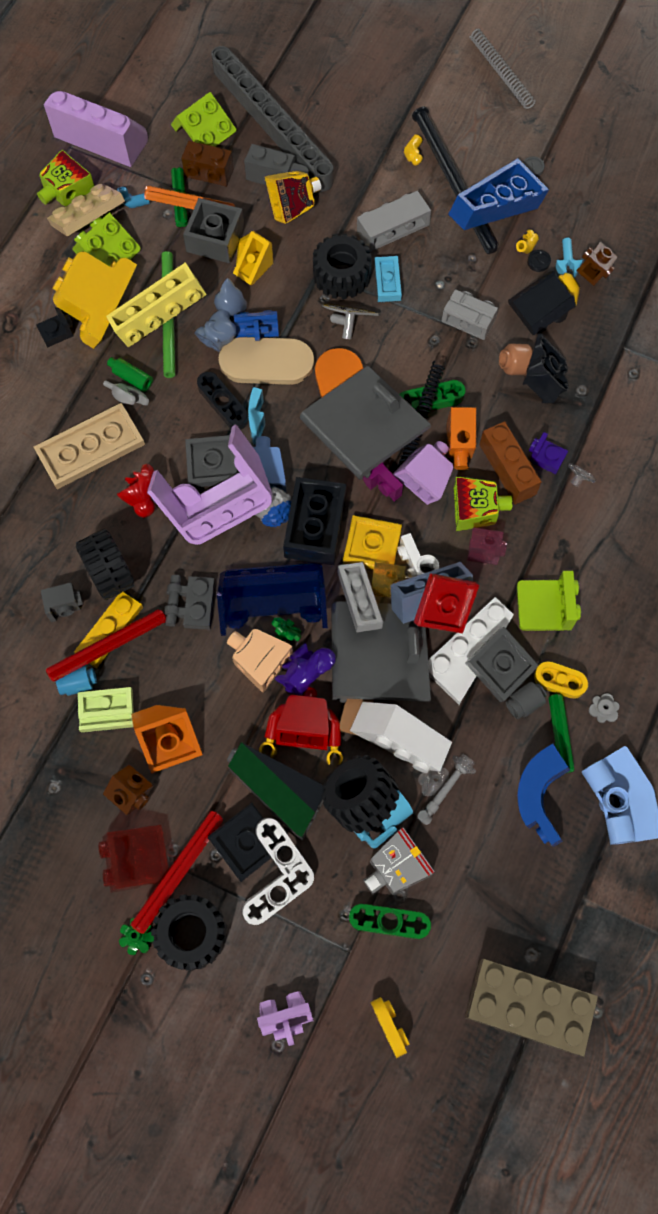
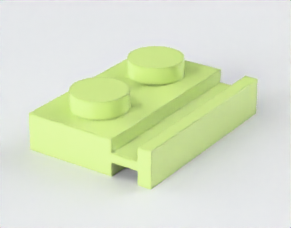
M131 687L78 692V718L80 724L79 731L81 733L133 727L131 714L134 713L133 690Z

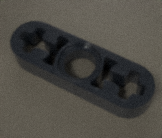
M212 372L200 374L197 378L200 394L229 428L237 425L240 430L244 429L248 424L246 409L216 374ZM205 382H208L209 384L212 383L213 389L215 390L213 393L212 389L208 385L204 386ZM222 396L229 399V402L223 406L216 403V400ZM232 408H233V413H234L237 417H240V416H241V420L238 421L237 419H233L232 413L230 412V411L232 410Z

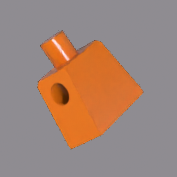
M451 407L446 423L447 446L449 447L447 458L454 459V469L466 470L469 468V459L473 457L476 449V408Z

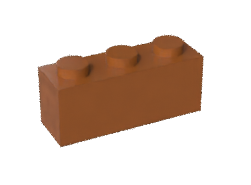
M504 421L484 430L479 445L506 491L512 496L513 503L516 505L537 495L541 480L506 422Z

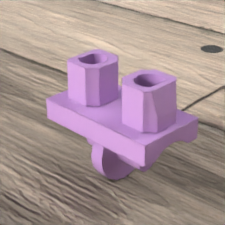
M300 991L286 996L288 1009L278 1011L275 1000L271 999L260 1003V1017L257 1020L263 1036L273 1033L275 1041L286 1038L289 1046L295 1045L293 1036L304 1033L302 1024L313 1021L309 1004L305 1003Z

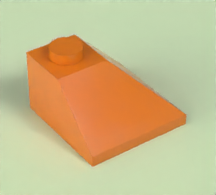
M155 705L131 714L134 731L151 774L203 755L185 708Z

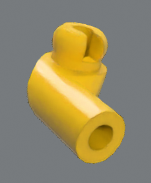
M416 134L404 148L405 157L414 166H417L423 159L418 150L423 140Z
M527 230V234H523V240L518 241L516 244L517 251L525 254L531 253L539 240L538 234L534 233L533 230Z
M564 273V275H559L558 279L572 296L574 295L575 304L577 305L579 285L572 274Z

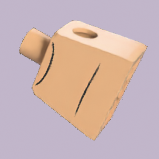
M253 629L247 638L234 631L227 640V644L237 650L232 656L235 666L263 693L281 671L282 665L287 663L288 657L293 653L290 644L258 629Z

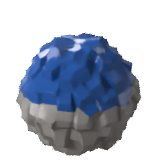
M273 487L271 488V505L256 514V516L261 519L264 525L277 527L288 521L292 500L289 494Z

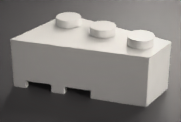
M362 702L350 729L354 734L393 753L397 758L412 763L413 768L423 773H428L429 770L440 772L452 744L450 740L395 704Z

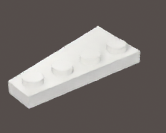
M496 597L466 624L463 634L456 633L428 660L429 676L458 705H460L476 678L474 672L465 662L500 628H507L514 614Z

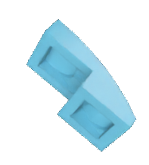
M253 387L249 400L248 418L252 442L256 445V438L262 435L265 427L264 413L260 412L264 403L263 390Z

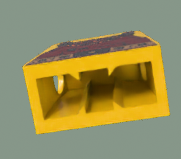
M301 171L265 176L274 219L284 224L311 209L315 204L312 193L321 190V183L317 177L309 179L308 174Z

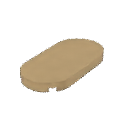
M239 337L223 346L219 353V365L221 371L224 372L223 374L237 383L293 385L304 381V378L309 377L312 373L314 355L306 343L297 339L260 338V341H255L254 337Z

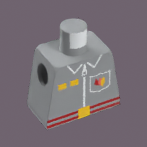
M401 828L371 858L370 863L375 872L363 881L372 894L386 885L393 895L431 877L435 871L406 830Z

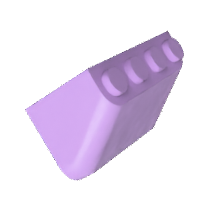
M63 91L54 92L44 103L55 138L126 166L132 167L148 142L147 131L144 126L123 114Z

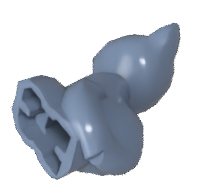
M229 278L224 281L221 290L215 295L214 304L217 312L211 316L204 327H200L195 331V335L203 344L218 352L221 351L223 346L229 344L236 335L235 324L230 318L234 317V314L245 312L247 308V301L244 299L242 292L235 287Z

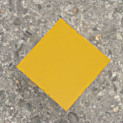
M353 515L343 564L363 562L366 569L393 573L402 524Z

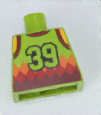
M61 150L40 172L39 176L44 188L37 192V196L45 205L55 198L63 206H68L75 197L84 196L91 192L90 189L94 187L92 176L65 151Z
M464 477L455 478L453 491L456 531L494 525L497 522L499 511L512 510V496H498L497 484L494 481Z

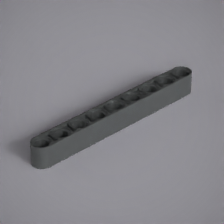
M225 46L215 47L211 52L213 71L217 78L283 152L295 155V163L308 168L309 179L317 177L320 180V191L331 189L333 186V165L230 49Z

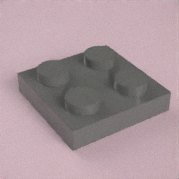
M230 435L185 439L188 484L193 487L216 486L238 474L234 464L235 455L228 447Z
M505 627L500 628L465 662L499 702L505 701L539 666Z

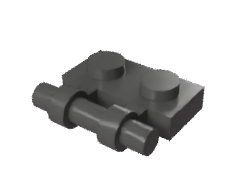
M171 575L170 584L167 585L169 598L168 606H165L164 611L166 616L165 625L174 627L176 626L177 618H184V628L210 630L215 587L214 578L189 576L188 586L180 585L181 576ZM179 596L186 597L185 608L178 607Z

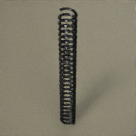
M435 361L432 362L430 367V374L427 376V383H425L424 392H422L421 401H419L418 410H416L417 412L420 411L421 413L419 414L425 419L429 418L427 416L430 414L428 410L432 409L430 407L433 405L431 401H434L433 397L436 396L433 392H437L436 388L439 387L438 384L440 383L438 379H442L441 375L444 374L441 370H445L443 366L434 364ZM422 434L414 439L415 441L410 442L412 445L407 444L403 447V455L400 456L398 468L403 464L401 461L406 460L403 456L408 458L414 452L413 450L418 449L416 446L420 444L416 441H421L419 437H422Z

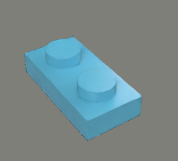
M398 256L375 257L378 302L401 301Z

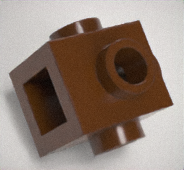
M600 242L594 249L591 246L581 257L584 261L576 271L594 286L602 277L606 279L615 269L612 264L618 256L609 247Z
M128 765L111 777L103 795L128 815L136 808L141 810L150 800L148 794L153 785L131 765Z

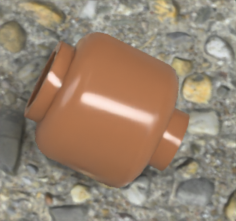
M508 344L499 356L501 369L507 375H525L533 353L532 347L529 344Z

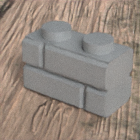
M455 289L444 308L442 322L485 340L496 320L498 308L488 300L481 301L474 298L467 291L461 292Z

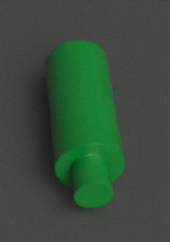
M110 357L108 359L107 365L112 368L113 374L143 392H146L151 387L153 377L122 358L116 360Z

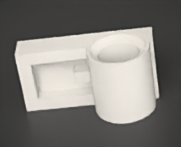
M411 533L401 536L400 546L397 549L401 560H406L409 569H407L409 578L424 574L420 570L423 567H429L432 571L439 569V562L434 556H420Z

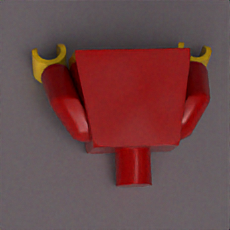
M309 687L302 696H288L286 704H281L269 715L264 736L267 739L266 742L260 745L259 752L264 754V749L267 746H271L272 753L270 758H274L277 754V748L274 745V740H276V745L327 750L328 746H330V752L326 756L328 765H330V755L333 753L339 756V765L343 761V755L338 751V746H341L340 722L333 710L327 708V701L324 698H317V691L314 688Z

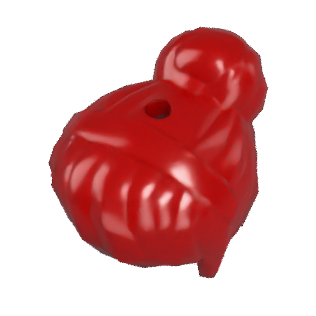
M148 463L142 465L141 472H133L136 477H126L125 481L129 483V487L117 493V496L122 501L133 506L135 513L143 518L152 515L156 508V504L147 493L154 472L153 467Z

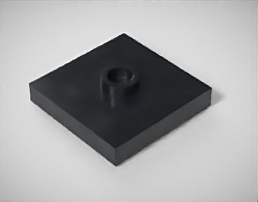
M252 802L207 836L240 882L271 859V856L257 838V823L264 818ZM264 824L262 826L264 832L261 835L262 837L267 835L274 843L268 846L272 849L277 842H280V839L276 838L269 825ZM285 846L280 847L277 853L284 849Z

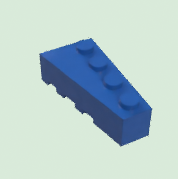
M517 158L458 194L448 215L463 230L538 209L549 189Z

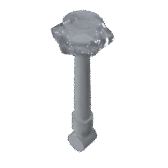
M461 754L460 757L453 756L455 772L435 798L428 803L426 810L418 813V819L424 825L431 823L432 814H435L438 810L440 803L460 775L476 773V770L473 768L475 762L464 754Z

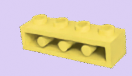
M185 262L106 317L114 332L127 347H130L207 294Z

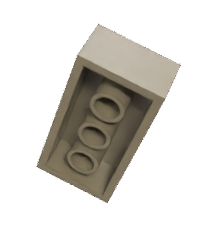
M481 959L478 963L464 1018L584 1057L598 996L486 959Z

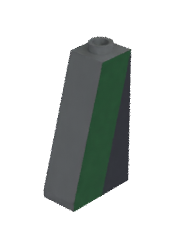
M241 742L238 749L234 747L228 756L227 762L229 763L228 768L230 772L299 840L303 841L324 802L321 795L324 792L322 789L323 785Z

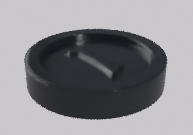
M543 250L531 252L527 260L529 268L536 272L547 270L551 263L550 255Z

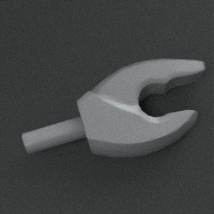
M107 380L103 383L104 386L112 390V395L119 402L133 405L135 402L142 405H148L149 403L146 395L135 387L127 386L123 383L113 384Z

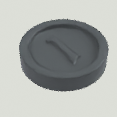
M531 156L523 161V164L536 177L543 173L545 164L542 159Z

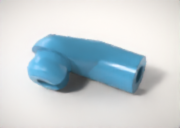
M119 187L116 190L122 194L125 200L122 204L129 208L150 204L149 200L144 198L145 193L133 196L128 193L126 187Z

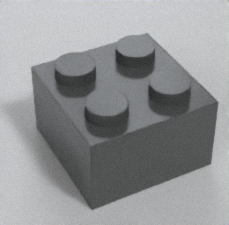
M198 198L183 234L186 252L230 263L245 227L243 209Z

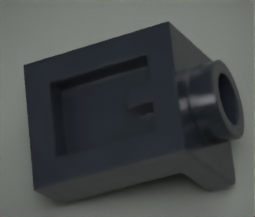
M55 307L56 316L36 324L47 348L73 337L70 329L73 326L72 320L68 313L63 314L58 307Z

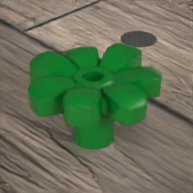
M281 617L273 619L271 624L276 627L275 632L277 635L275 638L284 642L286 639L291 641L294 639L297 642L301 639L302 631L298 627H293L295 623L292 620L287 619L285 621Z
M132 918L130 926L122 925L120 932L125 937L119 939V944L121 947L129 946L127 952L130 955H136L138 949L142 953H146L150 950L147 942L154 941V936L151 935V932H148L152 924L144 934H141L131 927V922L134 919Z

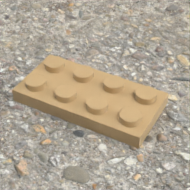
M120 403L34 446V449L56 489H59L144 446L145 443L124 406Z

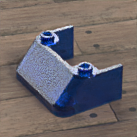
M309 563L225 570L220 573L217 603L221 636H226L227 626L229 628H240L249 620V617L300 613V617L306 619L307 622L314 623L322 620V628H328L322 565Z

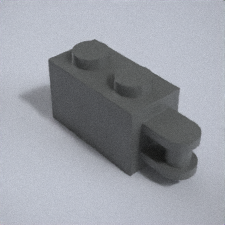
M251 144L244 160L246 180L266 185L265 176L292 171H301L309 174L306 166L295 163V155Z

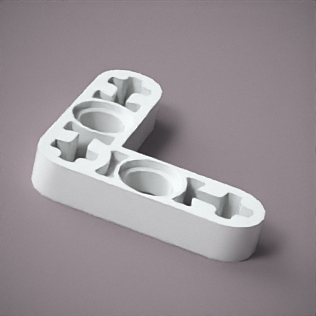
M264 818L257 823L256 835L282 874L243 904L242 914L244 919L252 925H259L307 890L314 881L312 869L281 825L272 818ZM264 824L269 826L275 825L276 828L273 830V834L277 839L281 835L284 837V840L277 842L272 849L268 846L274 843L267 835L264 837L261 835L264 832L262 827ZM282 846H289L292 850V857L286 862H282L277 858V851ZM297 870L301 872L307 871L308 874L305 876L306 882L302 884L300 881H297L292 885L296 890L291 893L289 886L283 880L288 878V881L291 882L297 877L295 874ZM275 886H282L286 891L285 898L280 902H275L270 897V892ZM265 894L268 903L273 908L268 911V907L265 905L260 909L261 916L259 918H256L254 915L249 917L248 914L251 912L249 906L252 904L256 907L264 903L260 897Z

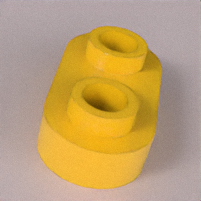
M553 662L541 663L534 673L536 684L539 683L545 690L562 694V696L568 698H579L588 688V680L582 672ZM543 674H549L552 680H545ZM568 683H575L577 689H571Z
M379 997L370 1002L396 1059L406 1054L405 1047L410 1044L403 1029L397 1030L392 1021L396 1014L390 1001L383 1002L382 998Z

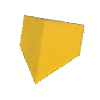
M251 231L239 239L236 267L233 271V274L249 285H253L273 264L272 243L255 231Z

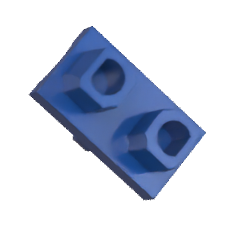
M266 310L260 313L240 312L239 314H234L236 338L254 337L255 341H260V338L279 336L277 311Z

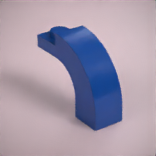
M551 744L535 755L524 769L518 786V806L526 827L530 829L538 824L540 827L535 830L543 843L550 842L554 847L563 842V840L546 815L544 795L549 785L569 772L570 769L554 744Z

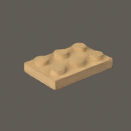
M98 184L90 189L91 192L75 197L68 206L55 209L52 212L53 215L47 219L52 227L69 236L122 204L125 200L120 192L105 184Z

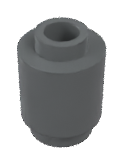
M529 682L511 694L509 700L505 703L510 713L516 719L526 718L546 704L545 697L547 694L539 683Z

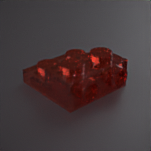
M161 825L107 832L102 837L103 841L99 842L100 858H106L107 869L103 870V883L105 887L110 886L111 893L158 884L169 870Z

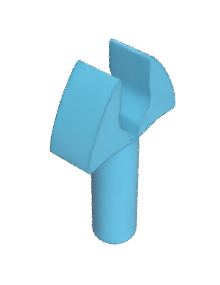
M564 238L562 240L564 259L557 260L555 267L560 275H564V273H567V266H569L575 278L578 274L576 270L582 264V260L573 259L571 239Z

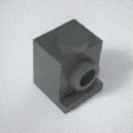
M71 582L41 590L45 614L51 622L56 621V616L66 617L72 615L74 611L81 610L80 605H84L81 591L76 590Z

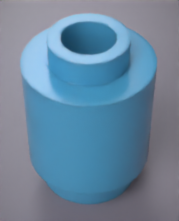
M85 665L57 680L56 685L60 695L67 694V696L78 694V692L93 690V684L97 683L94 669H89L88 665Z

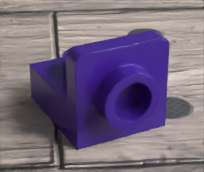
M543 432L540 439H534L529 449L532 452L529 462L553 474H557L568 450L547 441L548 434Z

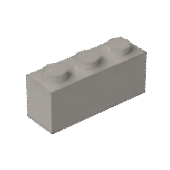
M417 190L357 217V233L371 252L429 226L431 210Z

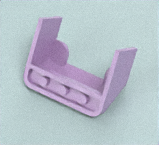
M237 425L231 428L228 447L235 455L234 464L240 473L202 494H199L196 488L190 484H180L172 489L158 470L152 474L147 493L186 541L191 544H202L260 513L271 505L272 491L260 457Z

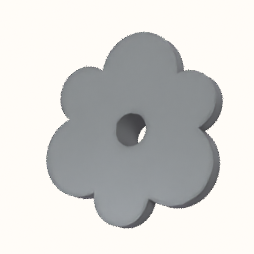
M605 693L601 697L595 696L592 699L593 704L589 707V713L591 716L597 717L598 722L604 723L606 720L614 722L617 720V711L620 706L617 702H614L611 694Z

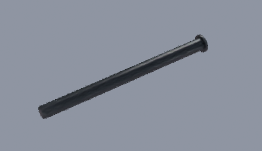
M425 106L419 107L413 112L412 119L418 123L457 197L458 194L468 188L428 115V108ZM487 224L473 227L487 254L495 253L498 245Z

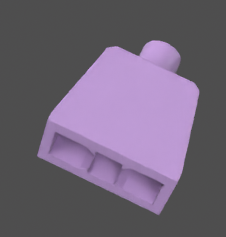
M437 441L434 446L426 444L416 449L393 475L427 505L438 501L443 495L453 470V464L445 458L449 447L441 441Z

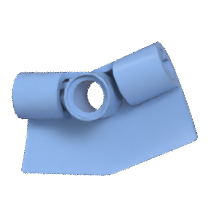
M626 746L581 772L599 799V806L605 815L610 845L658 839V806L653 786ZM610 795H614L619 799V808H615L610 804Z

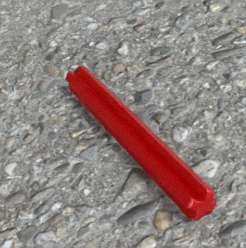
M156 610L48 667L46 673L49 679L55 682L165 623L166 617L162 610Z
M214 811L208 813L131 922V927L141 934L146 932L155 916L160 912L159 909L165 905L209 842L207 836L218 829L223 822L221 815Z

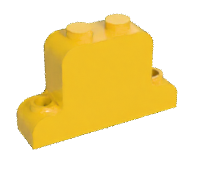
M79 252L74 259L68 257L62 268L65 271L63 278L59 276L52 289L56 291L53 296L54 304L59 309L82 322L79 328L80 338L83 343L93 349L102 340L109 325L106 316L116 310L137 266L136 263L127 258H121L117 262L113 261L109 267L89 253Z

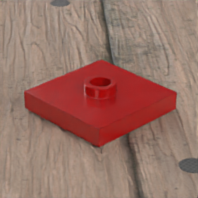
M430 573L414 623L421 627L463 634L480 585L473 581Z

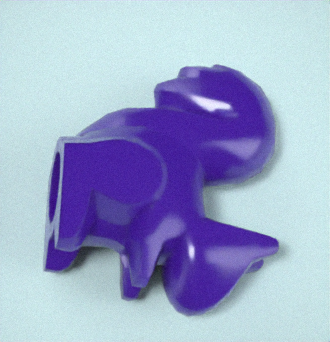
M304 643L288 657V662L282 665V668L287 670L286 674L276 676L275 680L283 684L286 692L302 696L312 682L332 668L336 662V655L334 651L328 648L318 649L313 653L312 650L308 651L307 644Z

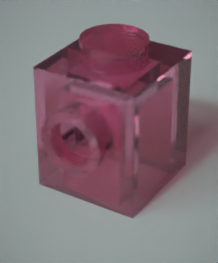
M473 528L470 536L467 561L497 565L500 556L505 557L507 542L503 541L504 532Z

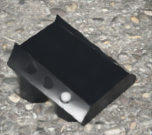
M555 271L548 272L508 300L511 308L532 335L546 331L548 325L552 322H563L566 320L568 312L576 307L574 295L572 296L555 275Z
M537 334L533 353L522 385L527 384L542 399V403H554L561 393L569 389L568 381L564 376L568 372V367L564 356L542 334Z

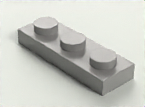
M363 562L338 565L337 573L356 632L382 629L383 620Z

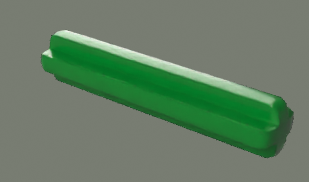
M181 167L172 168L173 191L185 193L183 169ZM174 206L176 226L179 228L186 227L188 224L187 208Z
M554 694L549 696L548 699L555 746L570 769L567 773H571L575 769L564 698L562 694Z

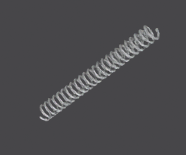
M475 29L469 38H471L482 55L489 61V64H491L507 87H509L525 109L531 108L536 100H534L532 105L526 107V105L533 101V96L528 93L529 91L521 84L519 78L514 75V72H512L503 58H500L501 55H498L494 46H491L492 44L489 43V40H487L480 29Z

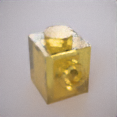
M375 562L371 587L374 596L391 598L390 585L410 577L405 575L406 566Z

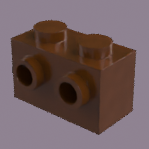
M188 141L181 158L184 176L227 187L234 170L232 151Z

